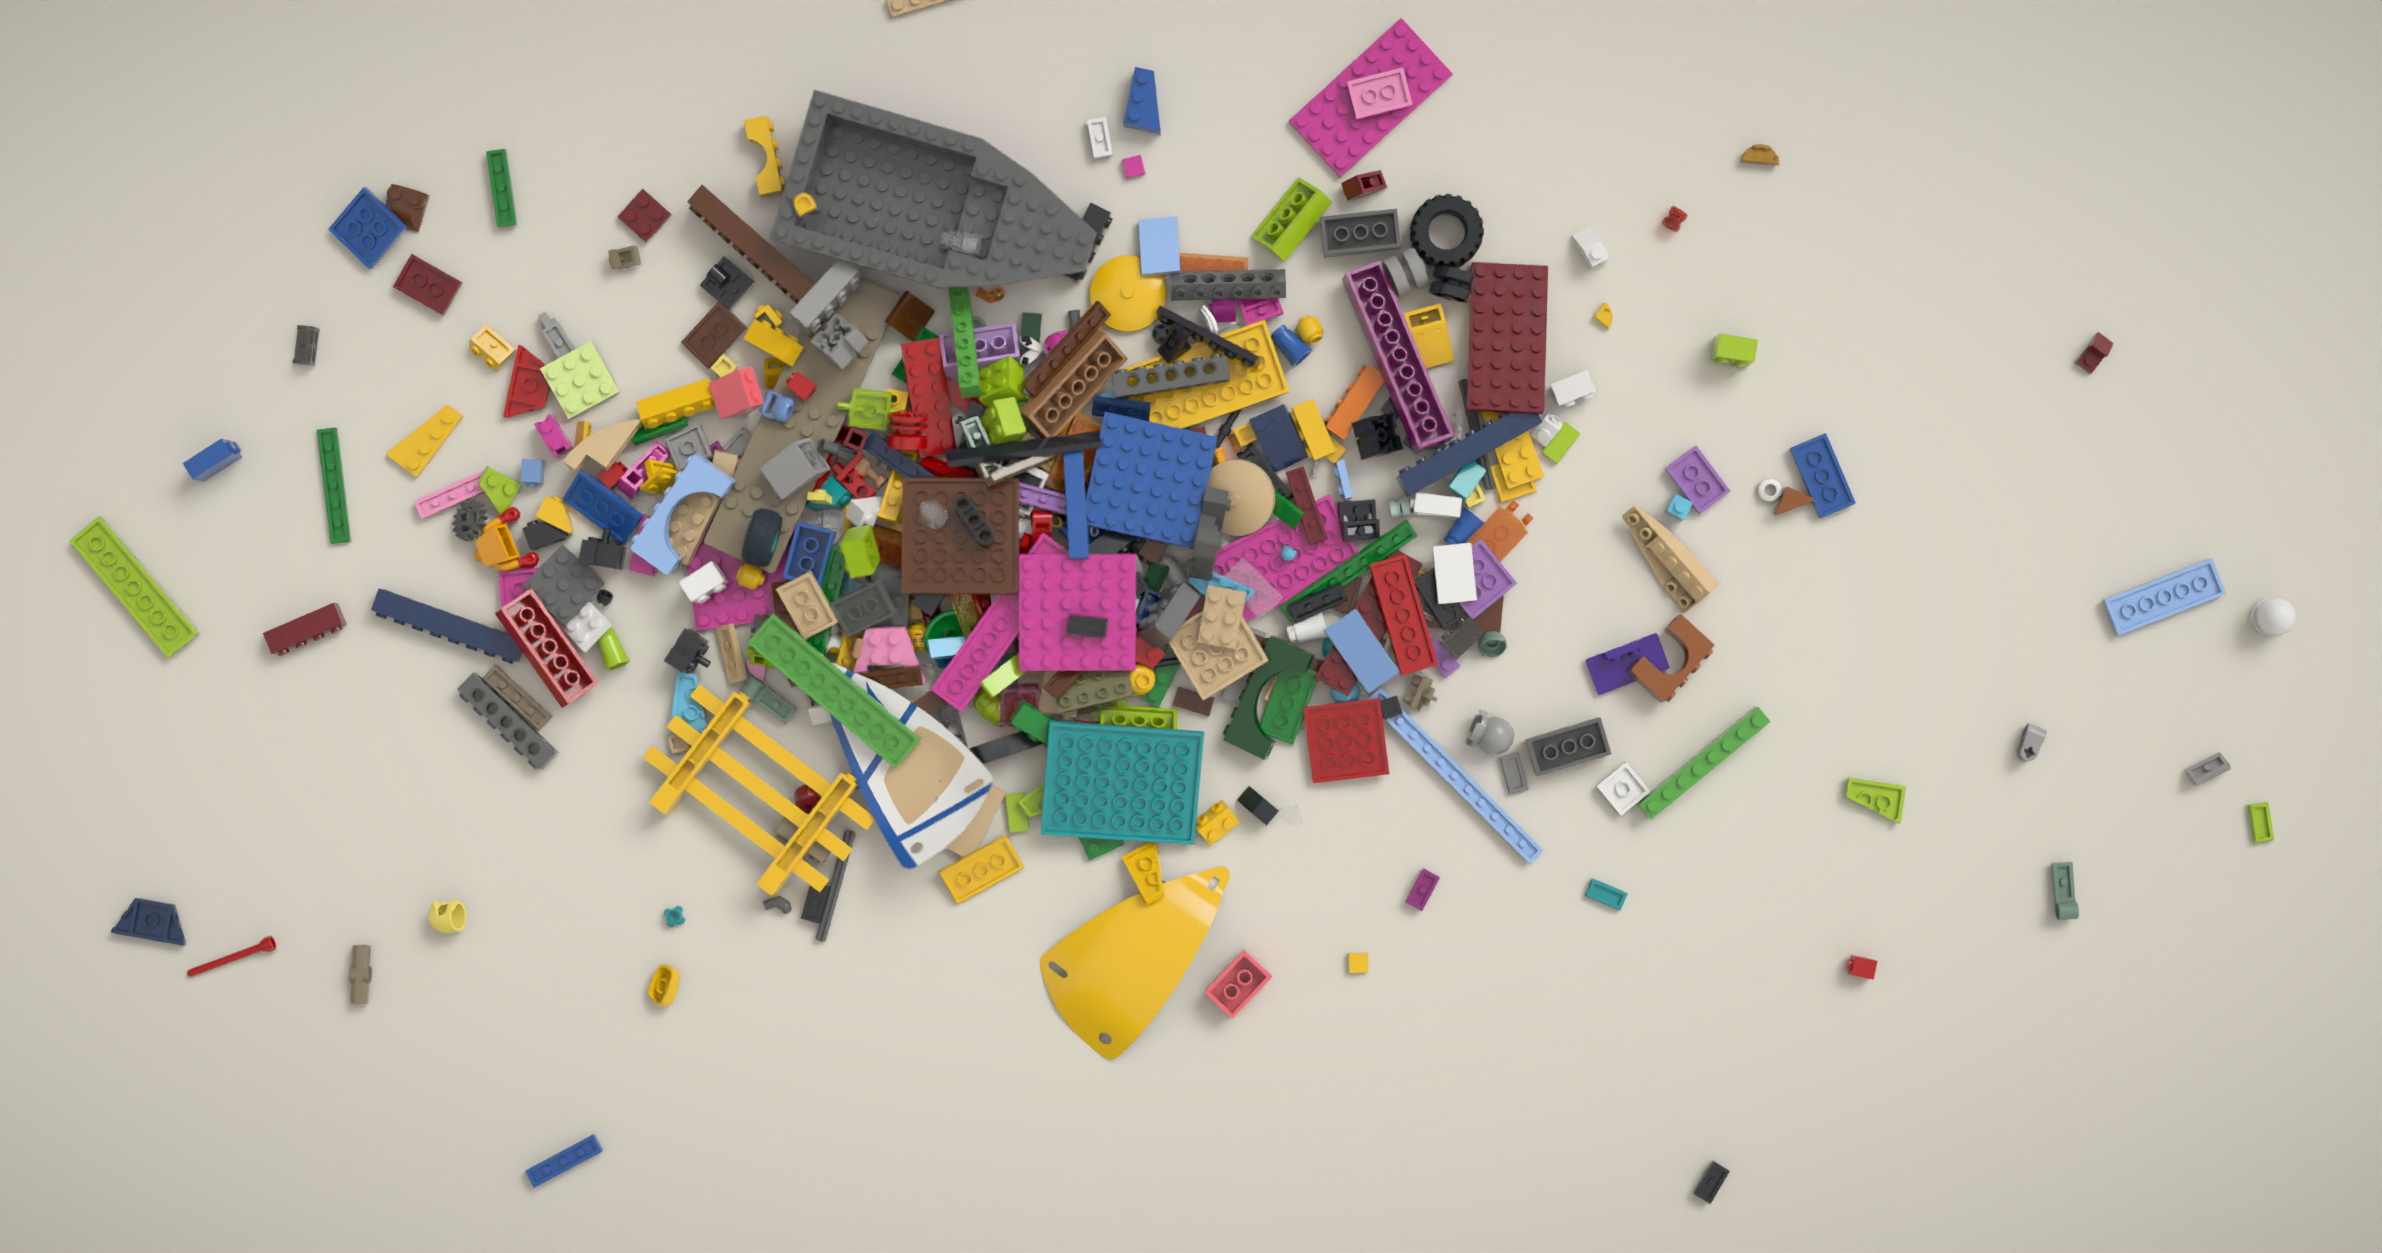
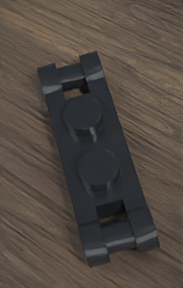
M1252 443L1247 445V449L1243 452L1240 451L1236 454L1239 459L1247 461V458L1253 454L1255 459L1251 462L1265 471L1273 484L1274 490L1280 489L1283 492L1281 495L1288 500L1293 498L1291 492Z

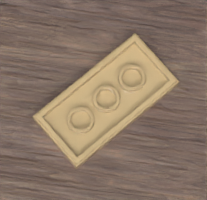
M981 779L976 780L966 786L965 792L971 793L982 786L984 781ZM992 785L974 819L945 848L963 857L977 850L1006 792Z

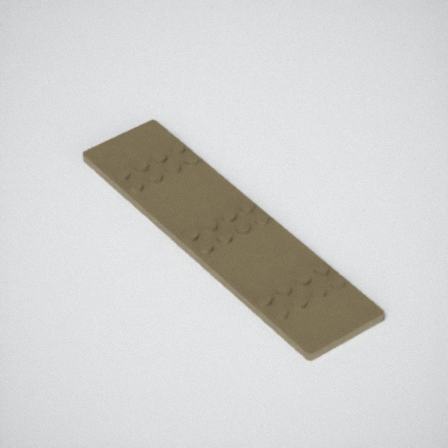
M860 277L858 289L846 296V302L841 307L837 306L835 308L834 315L837 313L856 327L869 342L859 352L855 351L856 357L842 370L810 342L814 338V334L808 337L800 331L797 337L799 339L798 344L804 348L793 367L785 363L773 391L794 400L795 405L792 415L787 422H779L761 415L733 476L736 482L723 498L704 539L706 545L744 561L741 558L743 543L754 511L765 508L778 512L783 521L774 555L769 566L758 567L771 574L776 572L796 528L797 521H799L808 502L807 493L813 491L818 479L790 498L781 500L775 495L774 488L770 482L766 481L763 477V472L760 468L793 442L810 438L817 449L822 438L835 443L848 415L847 410H837L838 401L849 403L852 398L853 387L860 388L887 330L888 324L885 320L900 300L899 294ZM826 319L821 324V331H824L828 327L826 325V323L828 322ZM797 371L818 387L806 403L786 387L788 377L792 373L796 374ZM773 396L766 413H771V409L777 399L775 396ZM818 449L826 461L830 453Z

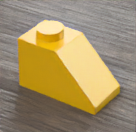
M552 495V497L545 496L536 517L569 534H574L575 530L567 506L562 503L563 499Z

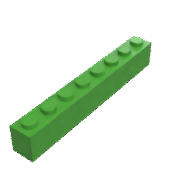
M1754 707L1640 800L1637 805L1648 819H1653L1771 721L1759 707Z

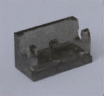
M297 325L296 347L292 363L315 367L320 329L313 326Z

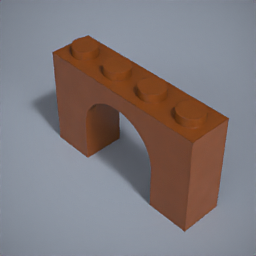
M1682 614L1677 615L1664 629L1683 648L1685 659L1681 669L1675 674H1666L1659 671L1642 656L1627 671L1660 703L1669 702L1676 693L1674 691L1676 688L1684 686L1688 681L1686 677L1691 672L1694 674L1701 666L1699 662L1703 658L1706 660L1713 653L1711 649L1715 645Z

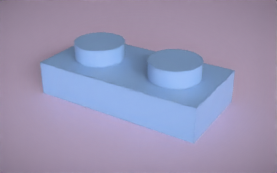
M1344 460L1336 461V466L1333 469L1335 477H1339L1341 485H1338L1339 494L1344 496L1345 500L1350 499L1353 495Z

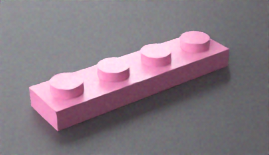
M484 471L414 501L421 519L430 517L484 493V490L478 484Z

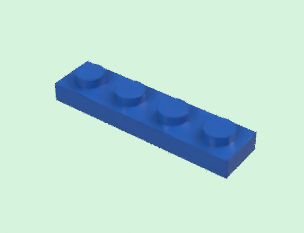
M592 1134L527 1169L525 1172L535 1188L602 1152L603 1149L595 1134Z

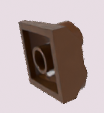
M391 184V187L387 190L385 205L407 226V229L419 232L430 195Z

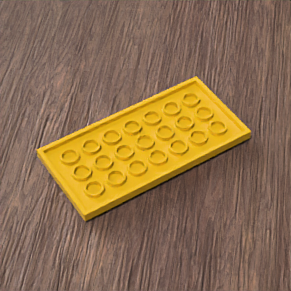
M1265 320L1219 335L1259 356L1260 365L1257 370L1252 367L1247 368L1240 363L1241 361L1237 359L1231 360L1227 357L1230 382L1132 397L1130 400L1151 402L1149 422L1186 429L1290 393ZM1198 342L1191 345V349L1175 361L1184 360L1185 363L1192 362L1191 359L1203 357L1204 360L1210 359V356L1215 354H1222V357L1225 355L1220 350H1212L1204 342ZM1158 356L1123 369H1127V372L1135 371L1134 368L1146 366V369L1154 368L1153 365L1165 363V366L1173 365V363L1168 364L1162 356ZM1206 366L1203 371L1206 374H1212L1214 368ZM1187 369L1184 374L1187 377H1193L1195 371ZM1168 372L1165 377L1167 380L1172 381L1176 378V374ZM1149 375L1146 380L1148 383L1153 384L1157 381V377ZM1130 378L1127 384L1134 387L1138 384V380Z

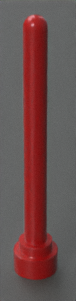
M271 935L260 941V944L189 969L187 975L192 977L260 951L276 950L275 940Z

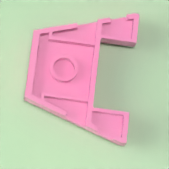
M906 627L867 628L863 637L860 658H857L853 672L868 671V665H920ZM922 673L923 684H926V678Z

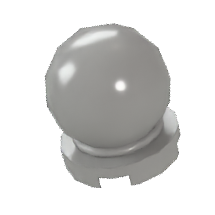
M1480 709L1479 715L1476 714L1469 729L1472 732L1470 739L1466 738L1465 744L1471 747L1479 744L1480 748L1488 754L1498 755L1506 752L1513 744V728L1503 718H1488V712Z

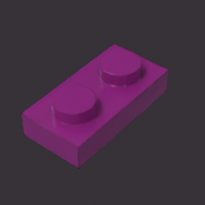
M1422 868L1405 902L1423 911L1440 877Z

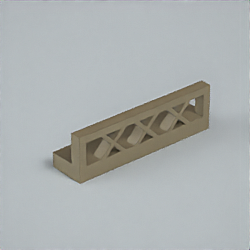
M1059 453L1031 456L1023 461L1018 460V458L1008 459L1013 462V465L1006 468L1001 466L1003 460L979 464L978 468L989 487L1051 462ZM992 466L997 470L988 475L985 467Z

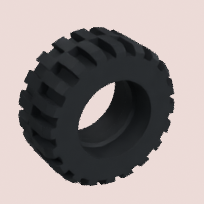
M1436 195L1434 198L1426 200L1417 209L1410 225L1409 236L1410 241H1412V247H1414L1418 256L1426 261L1427 265L1460 267L1469 262L1477 253L1483 241V220L1479 216L1478 209L1474 208L1469 200L1465 201L1459 195ZM1439 215H1453L1464 226L1465 234L1463 241L1453 249H1441L1435 246L1429 237L1430 223Z

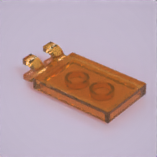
M1513 500L1505 510L1499 506L1485 521V524L1466 543H1471L1472 546L1482 539L1501 562L1528 533L1524 528L1532 521L1533 517L1528 513L1521 520L1514 516L1512 513L1519 504Z

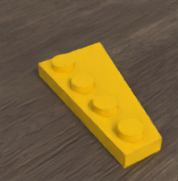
M446 405L387 452L386 455L418 478L464 416L449 405Z

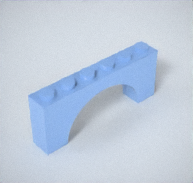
M700 454L691 455L687 459L684 471H679L674 478L675 484L672 487L669 486L664 492V500L656 504L652 510L654 512L652 517H648L642 524L644 529L631 540L632 546L630 549L667 576L674 572L682 560L674 550L669 537V523L677 505L684 498L695 492H710L721 498L725 497L736 482L735 479Z

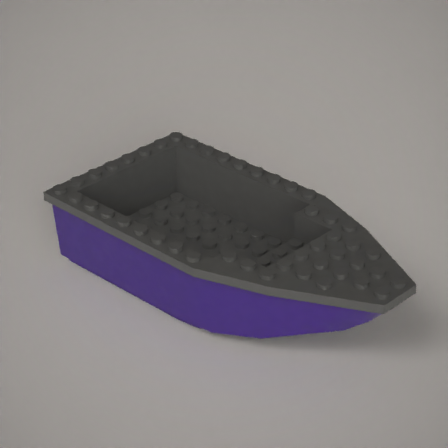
M814 90L770 239L932 287L962 288L1003 286L1086 271L1096 232L1033 173L984 139ZM806 193L812 197L817 209L800 217L794 206V199L797 195Z

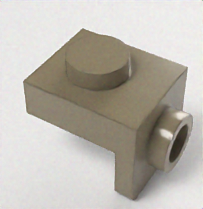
M636 245L618 250H608L609 263L612 269H626L641 265L639 250Z

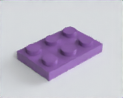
M1696 445L1665 468L1685 497L1693 502L1692 506L1698 514L1704 512L1730 492V489Z

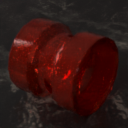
M1672 206L1669 210V215L1661 223L1668 229L1678 232L1681 228V222L1685 221L1688 215L1681 209Z

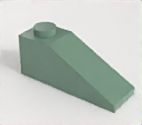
M978 416L960 422L968 448L991 445ZM982 463L973 464L979 478H983L978 468V465ZM992 466L985 467L988 475L997 470Z

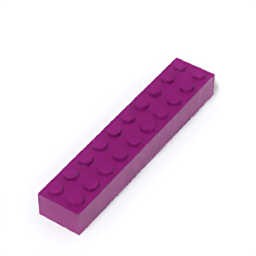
M1381 260L1345 273L1342 282L1414 453L1416 454L1449 442L1454 437V433Z

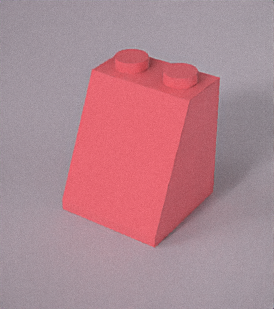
M752 367L738 369L709 383L720 420L748 415L764 404Z

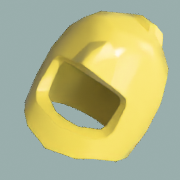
M459 900L444 903L433 901L429 910L428 921L432 928L440 933L452 934L461 931L466 924L467 913L465 906Z

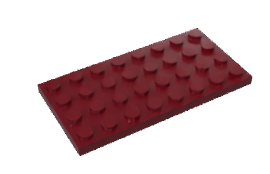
M1472 262L1471 273L1476 276L1473 286H1470L1466 411L1544 415L1548 266Z

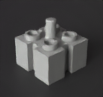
M836 313L826 323L828 327L824 331L820 330L810 342L825 357L832 360L843 370L856 357L855 351L859 352L869 341L856 327Z

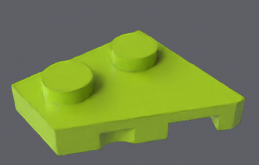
M486 466L478 481V484L499 514L509 508L522 485Z

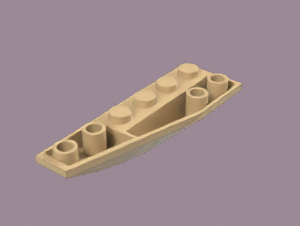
M1634 505L1622 515L1660 585L1685 613L1719 585L1695 555L1666 527L1647 512Z

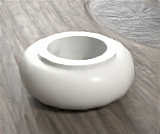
M1765 479L1758 486V494L1766 502L1776 501L1782 492L1781 485L1774 479ZM1766 485H1772L1775 488L1773 496L1765 494L1764 489Z

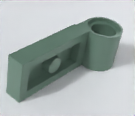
M750 675L739 690L784 724L789 721L797 710L795 706L752 675Z
M2073 862L2051 863L2057 920L2078 919L2079 908L2075 901Z

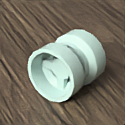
M1402 497L1400 500H1388L1392 519L1397 518L1399 515H1411L1407 497Z

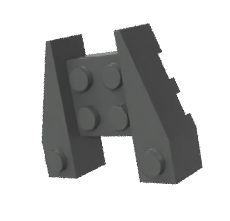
M1206 487L1189 577L1212 581L1217 551L1221 552L1223 540H1220L1224 515L1225 511L1230 510L1231 500L1228 499L1229 491Z

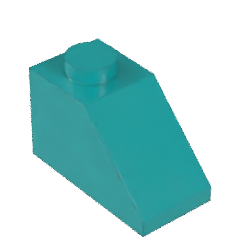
M830 477L820 490H825L827 494L832 496V504H813L809 501L806 506L815 512L842 509V507L849 504L853 494L838 480Z

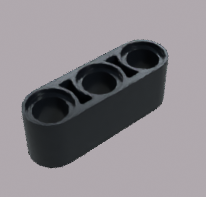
M967 496L957 497L954 501V508L960 519L980 546H991L994 542L992 529ZM960 502H967L969 506L965 510H960L958 504ZM973 517L980 520L976 526L969 524V520ZM983 533H988L991 538L989 541L984 542L980 539V536Z

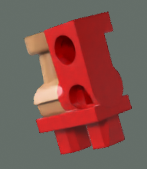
M855 452V458L849 461L846 467L837 461L831 468L837 476L836 479L857 499L870 498L877 494L863 481L865 476L874 481L873 486L878 490L888 481L884 474L879 476L872 468L870 461L859 452Z

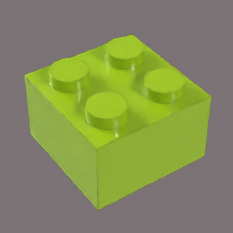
M1720 333L1714 337L1711 360H1714L1715 364L1718 365L1732 363L1736 368H1746L1755 361L1758 339Z
M1010 355L979 370L982 396H979V401L985 406L989 407L994 400L1015 397L1017 401L1024 397V388L1021 385L1024 381V366Z
M1015 397L994 400L981 418L991 445L1017 442L1026 433Z
M871 525L848 529L840 543V552L844 554L846 560V571L849 572L850 578L873 575L881 559Z

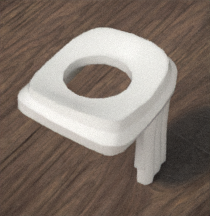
M1205 305L1201 306V309L1198 311L1207 326V330L1216 335L1218 331L1236 324V322L1216 323L1214 316Z

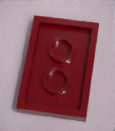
M411 254L393 287L444 316L463 282Z

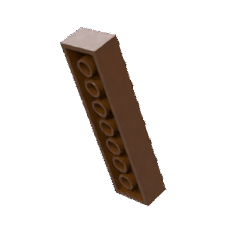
M701 185L687 201L691 205L689 209L698 218L703 216L705 218L703 222L713 231L718 229L719 232L717 234L728 244L730 242L734 243L732 247L740 255L744 256L746 254L748 256L746 260L756 269L761 267L763 269L761 273L771 282L776 280L777 283L775 285L783 293L787 294L789 292L791 294L789 298L796 304L815 285L705 186Z

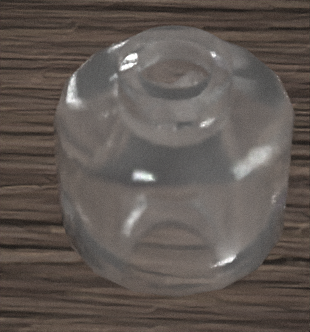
M933 499L921 504L919 517L929 527L940 528L947 522L948 510L940 502Z

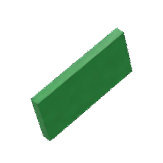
M1309 669L1308 672L1303 673L1297 670H1285L1278 674L1260 723L1266 735L1294 745L1304 718L1303 707H1308L1317 679L1314 678L1317 671Z

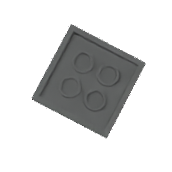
M562 544L522 586L527 591L532 589L544 607L562 624L566 625L605 583L586 565L578 562L579 559Z

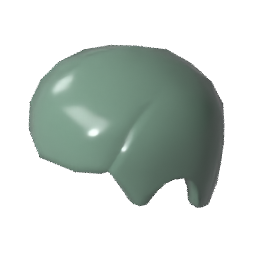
M1488 631L1482 634L1478 640V651H1480L1482 656L1497 657L1503 654L1507 648L1505 637L1497 631Z

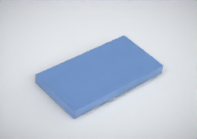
M1356 609L1324 630L1367 694L1400 672Z

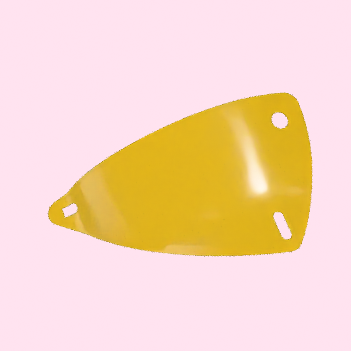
M1219 866L1163 883L1165 896L1147 905L1141 893L1136 894L1092 918L1058 942L1040 958L1039 964L1044 982L1058 1011L1075 1033L1104 1058L1116 1059L1141 1035L1182 979L1199 950L1218 910L1222 895L1230 878V873L1226 867ZM1213 876H1215L1220 881L1215 889L1211 891L1207 886ZM1053 961L1063 968L1068 974L1067 977L1062 978L1050 969L1049 962ZM1101 1033L1109 1034L1112 1037V1042L1110 1044L1102 1043L1099 1035Z

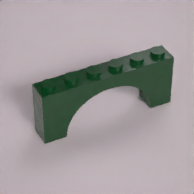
M1271 635L1270 638L1267 637L1262 646L1269 661L1255 669L1254 673L1251 672L1247 678V683L1249 684L1246 690L1243 689L1239 696L1241 702L1238 708L1235 707L1232 711L1231 717L1233 719L1231 724H1227L1223 731V735H1225L1224 741L1263 760L1268 759L1276 742L1265 734L1257 716L1258 698L1263 687L1274 675L1282 671L1297 670L1303 673L1308 672L1315 657V654L1275 635Z

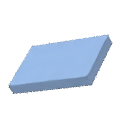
M1177 217L1138 220L1142 276L1180 273Z

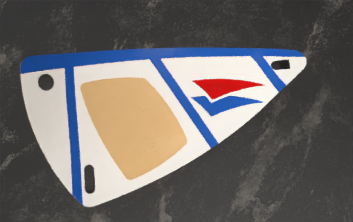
M833 663L921 738L895 769L830 714L852 773L857 779L856 782L883 836L902 867L906 869L915 868L947 847L966 829L983 805L992 786L993 777L978 758L957 737L924 710L891 689ZM978 779L984 780V784L971 793L965 792L966 786ZM922 843L923 849L921 852L916 854L911 852L910 849L913 844Z

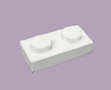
M1106 117L1087 120L1094 159L1113 156Z

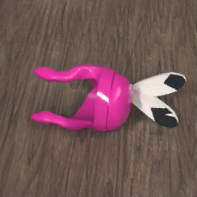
M1069 330L1052 333L1045 339L1044 345H1040L1029 336H1020L1021 344L1030 349L1021 357L1020 364L1027 365L1031 363L1040 353H1044L1047 356Z

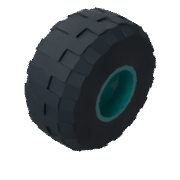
M765 508L754 511L747 529L741 556L747 564L761 568L769 566L782 527L783 519L778 512Z

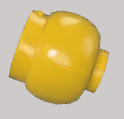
M1136 663L1135 670H1128L1133 694L1145 695L1154 687L1156 681L1155 674L1150 667Z

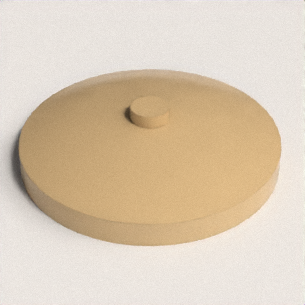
M1243 459L1226 460L1211 469L1207 487L1229 491L1228 499L1231 500L1230 510L1225 511L1221 532L1232 536H1243L1251 534L1264 526L1271 517L1275 506L1274 487L1265 471L1258 465Z

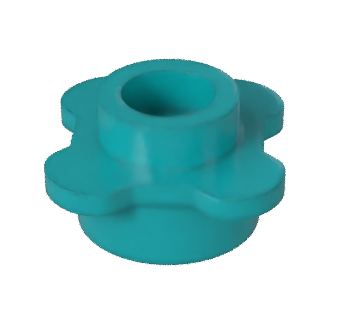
M676 906L674 909H665L664 915L666 916L667 926L673 927L675 924H684L685 918L682 915L683 909L681 906Z

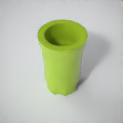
M610 627L597 641L604 661L605 671L620 668L631 662L619 641L618 635L615 634L614 628Z

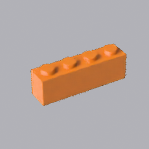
M1370 364L1366 368L1362 366L1357 373L1359 377L1357 382H1351L1346 389V392H1348L1346 398L1343 399L1341 397L1335 405L1337 408L1335 414L1330 413L1324 421L1327 424V431L1342 441L1345 440L1352 430L1351 423L1358 421L1384 383L1381 372Z

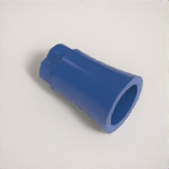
M1284 324L1271 335L1275 345L1282 351L1293 368L1299 365L1312 352V349L1303 343Z
M1464 507L1460 513V518L1455 521L1443 540L1450 545L1466 543L1485 523Z

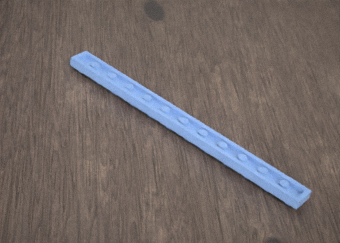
M1379 687L1368 699L1380 698L1381 701L1390 698V696ZM1403 709V714L1385 719L1529 864L1543 851Z

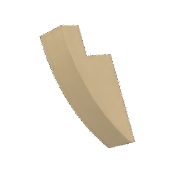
M638 419L619 422L593 433L580 442L563 460L564 465L578 473L589 458L608 471L642 426L641 422Z

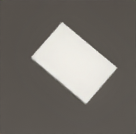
M1471 543L1433 546L1438 604L1477 600Z

